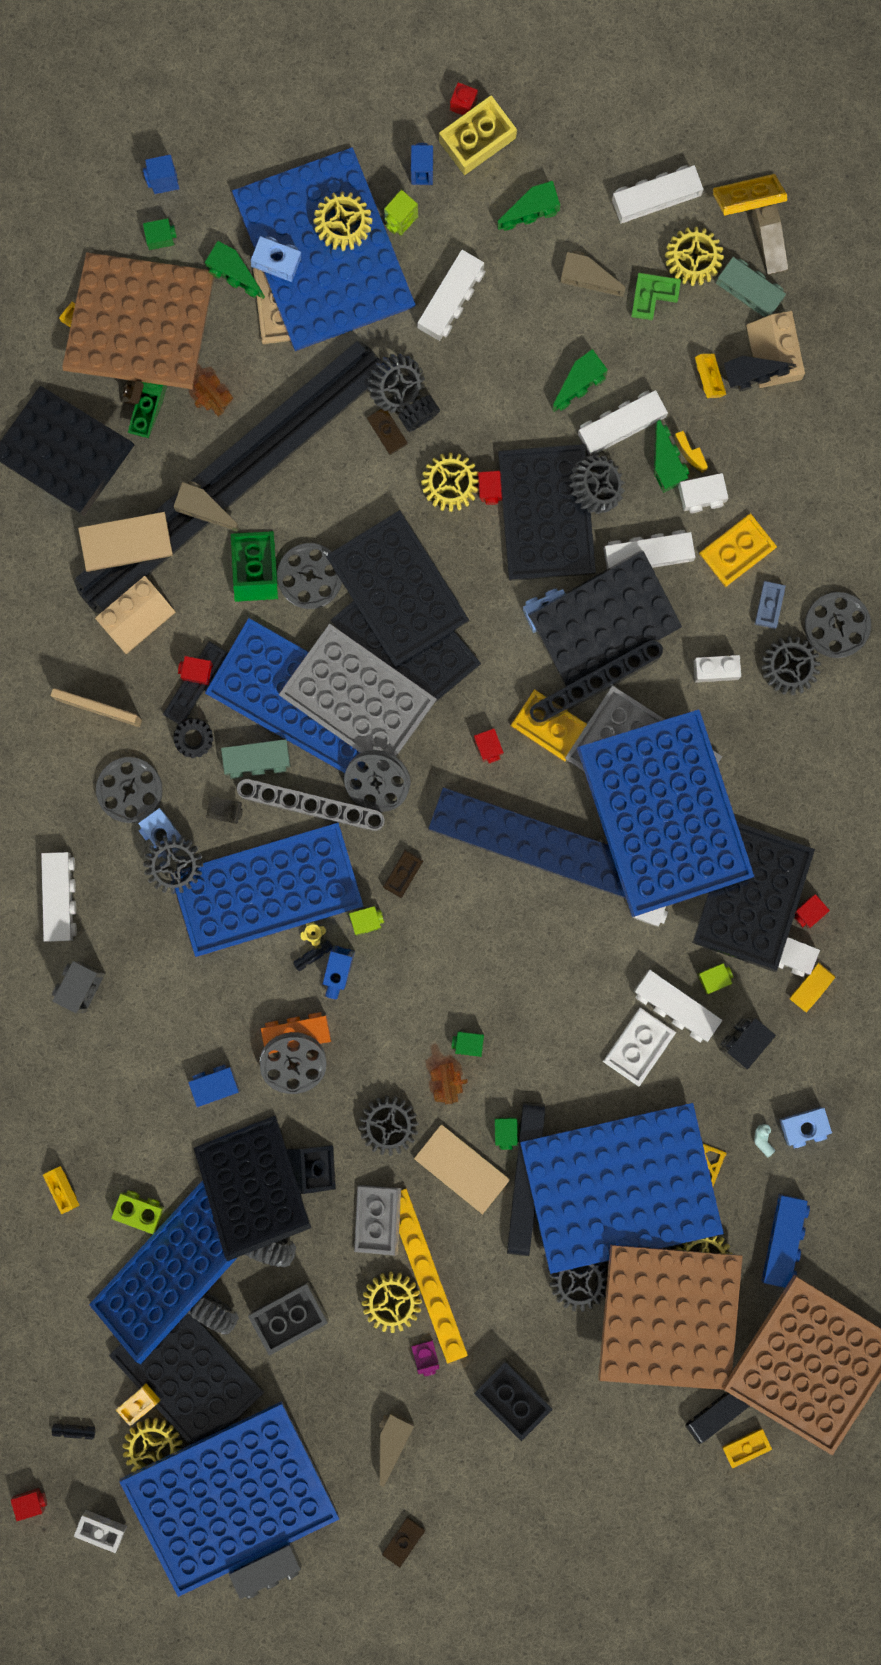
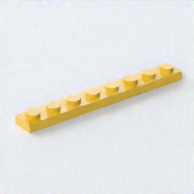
M407 1188L401 1190L399 1234L448 1364L464 1358L468 1354Z

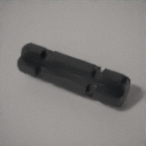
M328 939L320 943V946H315L302 955V958L296 959L293 965L298 971H302L306 968L307 964H312L321 958L325 952L331 951L333 948L332 944Z
M55 1423L52 1426L51 1433L54 1437L64 1435L65 1438L82 1439V1437H85V1439L93 1440L96 1429L91 1426L83 1428V1426L66 1424L63 1426V1424Z

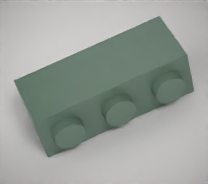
M734 257L716 282L721 288L763 317L772 315L786 295L781 286L776 283L771 284L761 272H754L748 268V264L745 261L735 259Z
M287 740L221 748L224 774L226 776L230 775V779L242 778L243 773L251 772L252 776L264 775L266 770L282 773L287 771L286 768L291 767Z

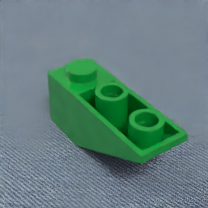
M553 181L531 187L498 220V230L504 229V231H508L523 222L527 225L535 222L536 218L543 216L551 218L557 215V212L560 211V202Z
M217 241L205 261L209 269L208 272L217 279H220V277L226 279V282L234 288L239 286L245 289V293L253 298L258 296L264 299L265 295L237 251Z
M593 349L575 361L553 404L552 410L554 412L558 409L563 411L571 404L570 401L576 396L578 399L588 393L590 386L593 384L598 386L606 380L605 376L608 369Z
M141 382L144 383L139 403L135 404L127 433L149 439L161 409L167 386Z
M658 420L655 425L654 476L662 492L665 493L679 486L680 482L687 481L689 470L686 464H681L678 458L680 452L676 444H672L669 439L671 434L667 425H662L661 420Z

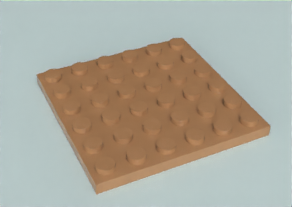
M86 252L62 366L63 371L193 389L214 276L206 269Z
M610 1245L598 1380L724 1390L722 1387L726 1385L733 1368L743 1256L725 1253Z
M794 1275L731 1372L726 1385L722 1388L833 1455L881 1381V1328Z

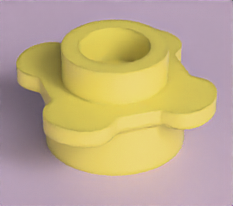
M315 922L307 923L305 931L300 935L301 939L312 942L313 946H318L321 943L322 935L326 933V929L324 926L316 925Z

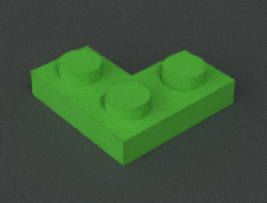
M638 273L631 317L653 320L656 300L677 303L681 279Z

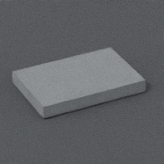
M357 1185L354 1252L398 1255L401 1188Z

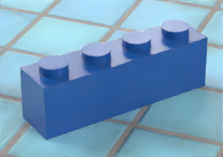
M782 1194L778 1195L761 1279L763 1283L786 1288L792 1277L797 1275L794 1267L795 1262H799L801 1256V1249H798L800 1240H803L805 1236L803 1222L804 1218H808L810 1205H807V1200Z

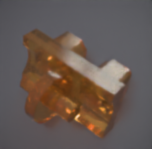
M203 374L198 377L199 381L195 385L198 391L194 394L198 400L194 405L197 408L204 406L207 411L212 408L219 417L232 402L233 397L227 390L220 394L215 390L221 384L215 374L205 377Z
M453 1063L442 1064L438 1068L432 1069L430 1071L432 1081L442 1080L443 1089L434 1090L435 1102H445V1105L459 1102L458 1094L463 1093L462 1084H467L468 1079H461L460 1071L454 1072Z

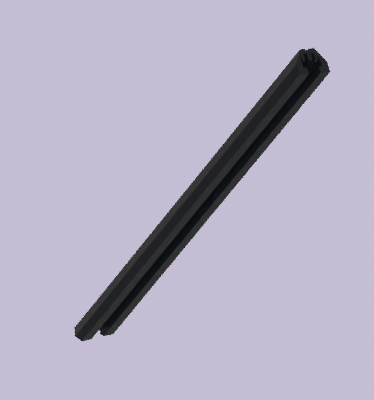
M356 341L199 473L191 482L201 485V489L225 511L368 391L367 387L372 384L368 381V378L374 375L371 373V370L377 369L376 363L382 364L383 362L370 347L362 341ZM179 491L152 513L165 512L173 554L210 524V522L175 511L174 504ZM171 556L89 572L85 569L75 578L74 583L82 599L94 612L100 614L141 578L147 577Z

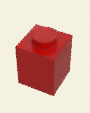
M458 82L450 101V111L460 115L469 112L475 107L478 99V90Z
M478 472L481 502H485L486 505L498 504V501H502L501 472Z
M185 656L184 661L179 663L178 674H181L180 678L184 681L208 685L212 662Z
M495 728L474 736L482 762L488 761V764L501 760L500 756L504 752Z
M814 894L796 909L794 920L802 928L804 926L811 928L830 910Z
M40 1488L14 1495L10 1500L16 1521L43 1514L46 1509L45 1506H47L46 1495L41 1493Z

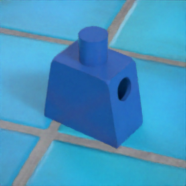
M333 946L323 985L327 986L326 997L338 999L340 989H345L355 954L354 950ZM338 973L340 978L334 977L333 974Z

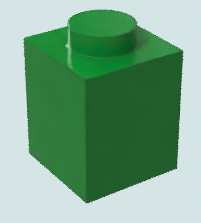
M168 218L143 223L149 250L174 246L173 238H177L175 225H170Z
M458 1031L457 1036L452 1038L451 1049H456L455 1054L482 1057L484 1034Z
M494 1118L495 1146H499L500 1150H512L513 1146L517 1145V1118Z

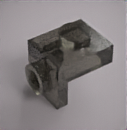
M210 796L206 818L237 824L243 812L242 802Z

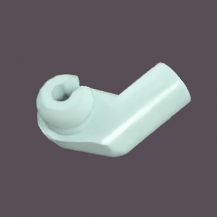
M763 1124L759 1125L755 1130L754 1143L768 1158L775 1152V1149L768 1143L771 1128L769 1125Z

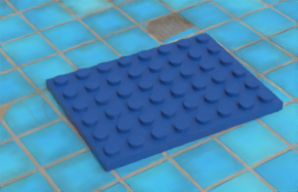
M353 147L232 190L254 250L260 236L264 238L268 236L276 239L279 244L285 246L290 244L297 247L298 251H301V260L292 282L263 272L294 351L415 307V302ZM342 191L344 192V197H348L349 193L353 194L352 199L359 196L361 198L359 204L366 202L367 207L365 210L371 211L369 216L372 218V224L369 225L371 232L366 233L368 235L366 240L361 239L362 244L360 246L354 243L353 250L348 245L345 251H342L339 245L334 250L333 243L326 246V239L320 240V233L315 232V227L317 226L313 223L314 219L317 218L314 215L315 210H320L318 208L320 202L325 204V197H329L332 200L333 192L337 197H340V192ZM343 207L344 210H346V211H348V212H352V211H353L352 209ZM335 209L327 214L325 222L335 217ZM340 216L339 221H342V223L345 225V228H346V222H344L343 219H341V216ZM357 221L356 224L350 227L351 234L359 228L361 221ZM333 231L334 234L343 236L341 232ZM280 254L271 256L274 261H279L283 258Z
M699 709L577 747L632 917L754 877Z
M693 1103L520 1142L550 1274L608 1261L610 1245L665 1248L724 1234Z
M282 1401L124 1476L119 1481L178 1597L339 1520V1515Z

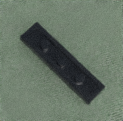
M208 641L198 659L212 662L209 682L228 654V652ZM183 681L163 715L179 725L181 721L187 719L207 685Z

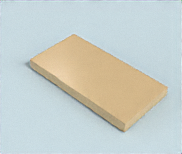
M253 268L254 279L265 295L264 299L257 296L262 344L290 341L263 271Z
M165 512L78 528L87 572L173 556Z
M56 688L52 690L51 697L59 702L137 727L141 725V718L134 713Z
M442 1124L414 1158L481 1214L487 1210L510 1181L507 1176Z

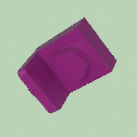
M433 1340L411 1346L418 1374L430 1376L440 1369Z

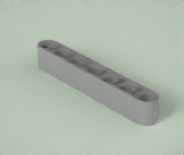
M250 779L241 780L237 786V792L240 797L248 801L371 831L381 830L385 824L383 815L376 810ZM246 784L253 786V792L250 795L242 794V787ZM267 789H272L275 793L274 798L270 801H266L263 798V793ZM289 794L296 797V802L292 806H287L284 803V798ZM310 799L317 802V807L313 811H308L305 808L306 802ZM329 805H336L338 807V813L335 816L327 815L326 809ZM351 810H357L360 813L359 819L355 822L347 818ZM373 815L381 818L380 825L372 827L369 824V818Z

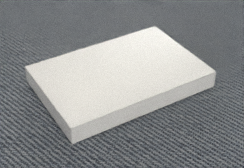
M639 1007L602 1062L637 1086H640L676 1032Z

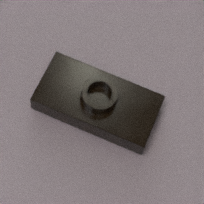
M127 381L123 388L121 402L125 404H138L144 383Z
M380 409L367 417L369 424L389 456L408 445L388 410Z
M404 850L383 888L402 899L424 861Z
M406 1517L382 1552V1556L400 1568L424 1534L425 1529L409 1517Z

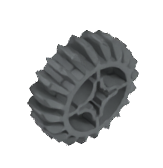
M399 353L397 356L390 354L389 359L382 357V364L376 363V370H371V373L374 375L368 378V381L372 384L367 388L371 391L370 397L381 409L395 413L396 410L403 412V408H408L411 402L414 403L417 396H422L419 390L425 388L421 383L425 378L421 375L423 370L419 367L418 362L412 360L410 356H404ZM400 368H406L409 375H403L400 372ZM384 391L390 392L393 398H386Z
M599 454L586 456L578 461L572 469L573 474L569 477L573 481L569 485L574 490L571 495H576L577 497L575 503L581 502V509L587 508L588 513L595 512V514L606 513L615 508L618 502L623 499L621 494L625 492L621 487L625 482L620 479L623 473H618L617 471L619 466H613V460H607L606 456H599ZM590 469H595V470H597L598 472H597V473H595V472L592 473V472L590 471ZM596 496H603L604 500L598 499Z
M791 636L787 637L786 643L780 638L778 640L779 646L773 642L771 644L773 650L767 649L765 651L770 657L762 658V661L768 663V665H763L761 669L769 671L763 677H771V680L767 683L769 686L774 682L777 684L774 691H778L780 687H783V695L788 692V689H790L791 695H795L796 688L800 694L803 693V686L806 689H810L811 684L809 681L815 683L817 679L813 675L820 674V671L814 668L821 665L819 661L814 662V659L819 657V654H811L815 647L811 646L807 649V640L802 645L799 644L800 637H796L794 643H792ZM788 649H795L805 657L796 658ZM781 651L783 654V664L778 668H774L775 657ZM789 661H791V663L794 662L795 664L798 663L796 667L793 668V671H791V668L783 669L789 663ZM808 663L807 675L801 681L799 668ZM785 673L789 675L794 683L782 680L778 674Z
M172 834V841H168L165 835L163 836L164 843L162 844L156 839L155 844L157 848L150 845L148 848L152 854L145 853L144 855L145 858L150 860L143 862L144 867H150L144 871L145 875H152L149 877L148 882L156 881L155 889L163 885V893H166L168 887H170L171 894H175V888L177 887L180 893H183L182 886L186 885L188 889H191L189 881L198 882L194 874L198 876L202 874V871L196 869L203 867V862L196 861L202 858V854H194L198 851V847L193 846L190 848L192 845V840L190 839L184 844V836H180L179 841H176L175 834ZM172 848H180L187 852L189 856H176ZM165 850L167 855L165 861L155 866L158 855ZM169 855H172L173 860H175V862H179L176 864V874L174 872V869L171 868V866L168 867L171 861ZM191 862L189 872L181 878L180 870L182 867L187 866V863ZM158 872L171 873L175 881L162 878L158 875Z
M385 1096V1103H382L381 1099L377 1098L378 1106L376 1107L370 1102L369 1106L372 1111L364 1109L363 1112L368 1117H360V1121L366 1122V1125L359 1126V1130H366L367 1132L363 1133L361 1138L369 1137L365 1145L369 1146L373 1142L375 1145L372 1151L375 1152L380 1147V1155H384L385 1149H389V1156H392L394 1148L400 1154L401 1149L399 1146L403 1145L407 1150L409 1146L406 1141L408 1140L411 1143L415 1141L414 1138L410 1137V1134H418V1131L412 1129V1126H418L419 1123L411 1121L417 1114L412 1113L409 1115L408 1112L412 1109V1106L410 1105L404 1109L405 1100H402L400 1105L396 1104L398 1100L396 1096L393 1098V1103L389 1102V1096ZM390 1108L385 1119L372 1118L380 1109ZM396 1109L405 1116L407 1127L395 1121ZM390 1115H392V1125L398 1128L391 1129V1132H388L386 1137V1127L382 1124L384 1121L387 1123ZM370 1125H374L382 1130V1142L373 1136ZM392 1133H406L400 1141L388 1144Z
M285 1238L245 1255L263 1264L287 1267L290 1266L295 1257L296 1246L288 1238Z
M602 1262L589 1265L590 1267L582 1272H577L574 1269L565 1270L571 1277V1282L564 1291L561 1286V1279L565 1271H560L557 1274L552 1273L550 1277L556 1279V1281H551L550 1286H557L552 1291V1294L557 1295L560 1293L556 1300L559 1303L565 1299L563 1304L565 1308L572 1303V1311H576L577 1305H580L581 1311H585L584 1304H588V1307L593 1309L591 1301L594 1300L599 1305L601 1302L597 1296L600 1295L604 1298L606 1296L601 1289L607 1288V1284L603 1283V1281H607L608 1276L602 1275L607 1271V1268L602 1267L599 1269L598 1267L602 1264ZM596 1272L597 1286L593 1291L588 1286V1280ZM572 1273L579 1278L585 1277L583 1282L587 1289L580 1284L574 1285L576 1281ZM577 1290H581L588 1297L576 1299L569 1295Z
M208 1292L188 1312L192 1318L221 1334H229L235 1328L239 1319L238 1314L233 1308Z

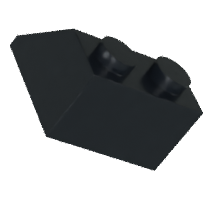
M333 1145L287 1149L301 1194L336 1190Z

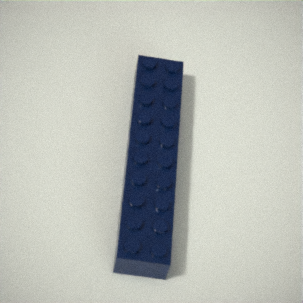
M446 788L442 789L428 829L429 831L626 899L609 845Z

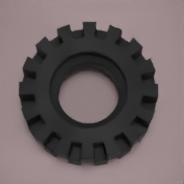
M426 395L410 404L398 417L406 430L411 432L431 421L433 417L438 415L440 408L431 395Z
M188 718L176 726L173 740L175 747L185 757L195 758L202 757L203 754L208 753V750L212 747L213 733L205 721L199 718ZM189 730H197L201 733L202 740L197 746H189L185 742V734Z

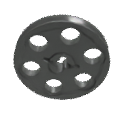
M305 543L293 547L283 556L278 566L277 580L282 594L290 603L304 609H316L327 605L337 596L342 585L341 580L337 574L334 576H327L325 574V568L331 565L326 558V555L332 552L331 550L319 544ZM313 550H319L322 553L319 561L310 559L309 556ZM293 555L301 558V563L296 567L291 566L288 562L289 558ZM313 571V575L317 578L307 581V577L303 574ZM286 576H292L295 579V584L292 587H285L283 585V579ZM322 586H329L332 592L330 596L322 597L319 594V589ZM300 592H309L310 600L305 603L298 600Z
M833 592L820 597L810 607L805 618V633L809 643L820 654L831 658H844L856 653L864 646L871 631V619L865 605L855 596L843 592ZM837 598H842L846 601L845 609L840 610L836 608L835 600ZM818 606L824 607L826 609V616L823 618L817 617L815 615V608ZM859 611L863 614L864 619L861 623L853 621V612ZM835 620L843 623V626L840 627L841 631L838 628H833L832 625L835 623ZM818 627L823 630L824 635L821 639H815L812 636L814 628ZM851 633H858L860 635L861 641L859 644H852L850 642L849 636ZM831 641H838L840 643L841 649L839 652H832L830 650L829 644Z
M369 750L356 755L351 760L345 772L344 783L349 796L358 805L379 812H386L397 808L406 799L410 789V775L405 765L394 755L385 751ZM386 760L390 767L383 768L379 765L378 761ZM363 761L367 763L369 768L361 769L358 766V762ZM394 776H400V777H402L403 780H404V783H402V784L396 783V782L393 780V777H394ZM375 777L379 782H381L380 786L377 783V781H373ZM351 779H359L362 785H353ZM387 793H393V794H395L396 797H397V800H395V801L389 800V799L386 797V794H387ZM371 794L375 796L376 801L369 802L365 795Z
M124 757L109 763L100 773L96 784V796L102 810L111 818L124 823L142 821L155 812L161 802L163 792L162 782L157 771L147 762L134 757ZM126 762L133 765V771L128 775L123 774L121 770L122 765ZM146 771L153 774V780L148 784L143 783L141 780L142 774ZM107 775L115 777L116 782L114 786L106 787L103 781ZM132 784V789L135 790V793H130L126 797L124 787H129ZM145 794H154L155 802L152 805H146L143 802ZM109 797L117 799L118 804L113 809L106 807V800ZM128 806H135L137 808V815L135 817L128 818L126 816L125 810Z
M289 1032L276 1036L262 1050L260 1056L261 1075L264 1081L276 1091L286 1094L306 1092L314 1088L325 1074L326 1055L324 1049L316 1039L304 1033ZM292 1040L300 1043L296 1048H290L287 1044ZM276 1050L280 1052V1055L276 1058H271L268 1056V1053ZM309 1050H317L319 1052L316 1057L306 1055ZM289 1057L294 1063L297 1062V1069L293 1064H289ZM276 1069L280 1074L276 1077H271L268 1075V1072ZM309 1069L318 1070L315 1076H308L306 1074ZM295 1078L299 1083L295 1086H290L287 1084V1081Z

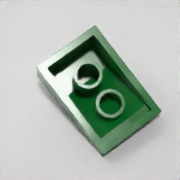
M274 531L231 534L235 602L278 599Z

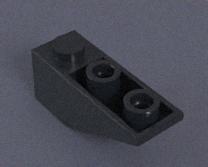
M740 356L724 363L730 388L739 389V391L749 390L752 388L751 385L757 382L758 384L771 381L770 377L776 375L778 377L785 376L790 373L791 369L797 367L793 363Z

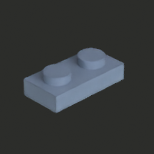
M767 581L763 582L754 625L773 629L777 628L785 585Z

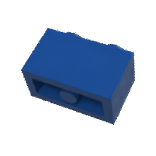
M427 143L411 145V185H433V145Z
M171 154L145 160L147 166L143 168L145 180L147 181L148 188L153 189L154 194L180 189Z
M226 1065L213 1068L214 1073L206 1076L205 1072L192 1076L193 1081L188 1083L197 1107L240 1092L232 1067L226 1068Z

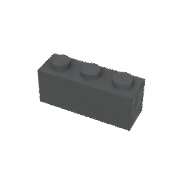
M289 1543L229 1572V1577L239 1598L246 1597L250 1599L258 1595V1591L265 1587L271 1589L279 1584L278 1581L287 1578L289 1580L299 1574L298 1571L301 1570L302 1564L292 1543Z

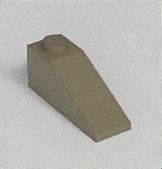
M777 204L753 209L752 218L767 275L788 271L783 231Z
M579 251L567 252L560 283L616 296H624L626 287L591 258L584 256V253Z
M191 481L188 484L182 482L174 504L175 511L238 532V524L201 489V485Z
M390 1411L388 1416L384 1414L378 1426L382 1428L380 1431V1486L382 1487L385 1486L414 1428L412 1421Z

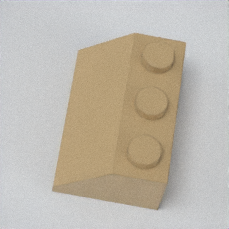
M792 311L772 314L747 324L746 327L753 357L793 363L797 366L791 369L790 373L785 376L778 377L776 375L770 377L771 381L758 384L759 388L802 380L805 371Z
M144 576L95 619L127 654L176 612L147 577Z

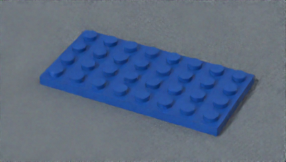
M248 618L205 694L345 774L351 760L360 752L279 696V693L309 652ZM363 761L358 762V766L363 769L366 763Z
M339 823L205 862L203 867L196 868L202 871V874L199 876L194 874L198 882L189 881L191 889L184 885L182 886L184 892L180 893L179 888H175L195 957L364 907ZM191 867L180 870L181 878L187 875Z
M203 1180L89 1304L135 1362L139 1364L149 1356L237 1259L227 1261L224 1257Z

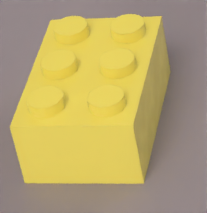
M491 95L439 132V143L465 176L515 140L517 129Z

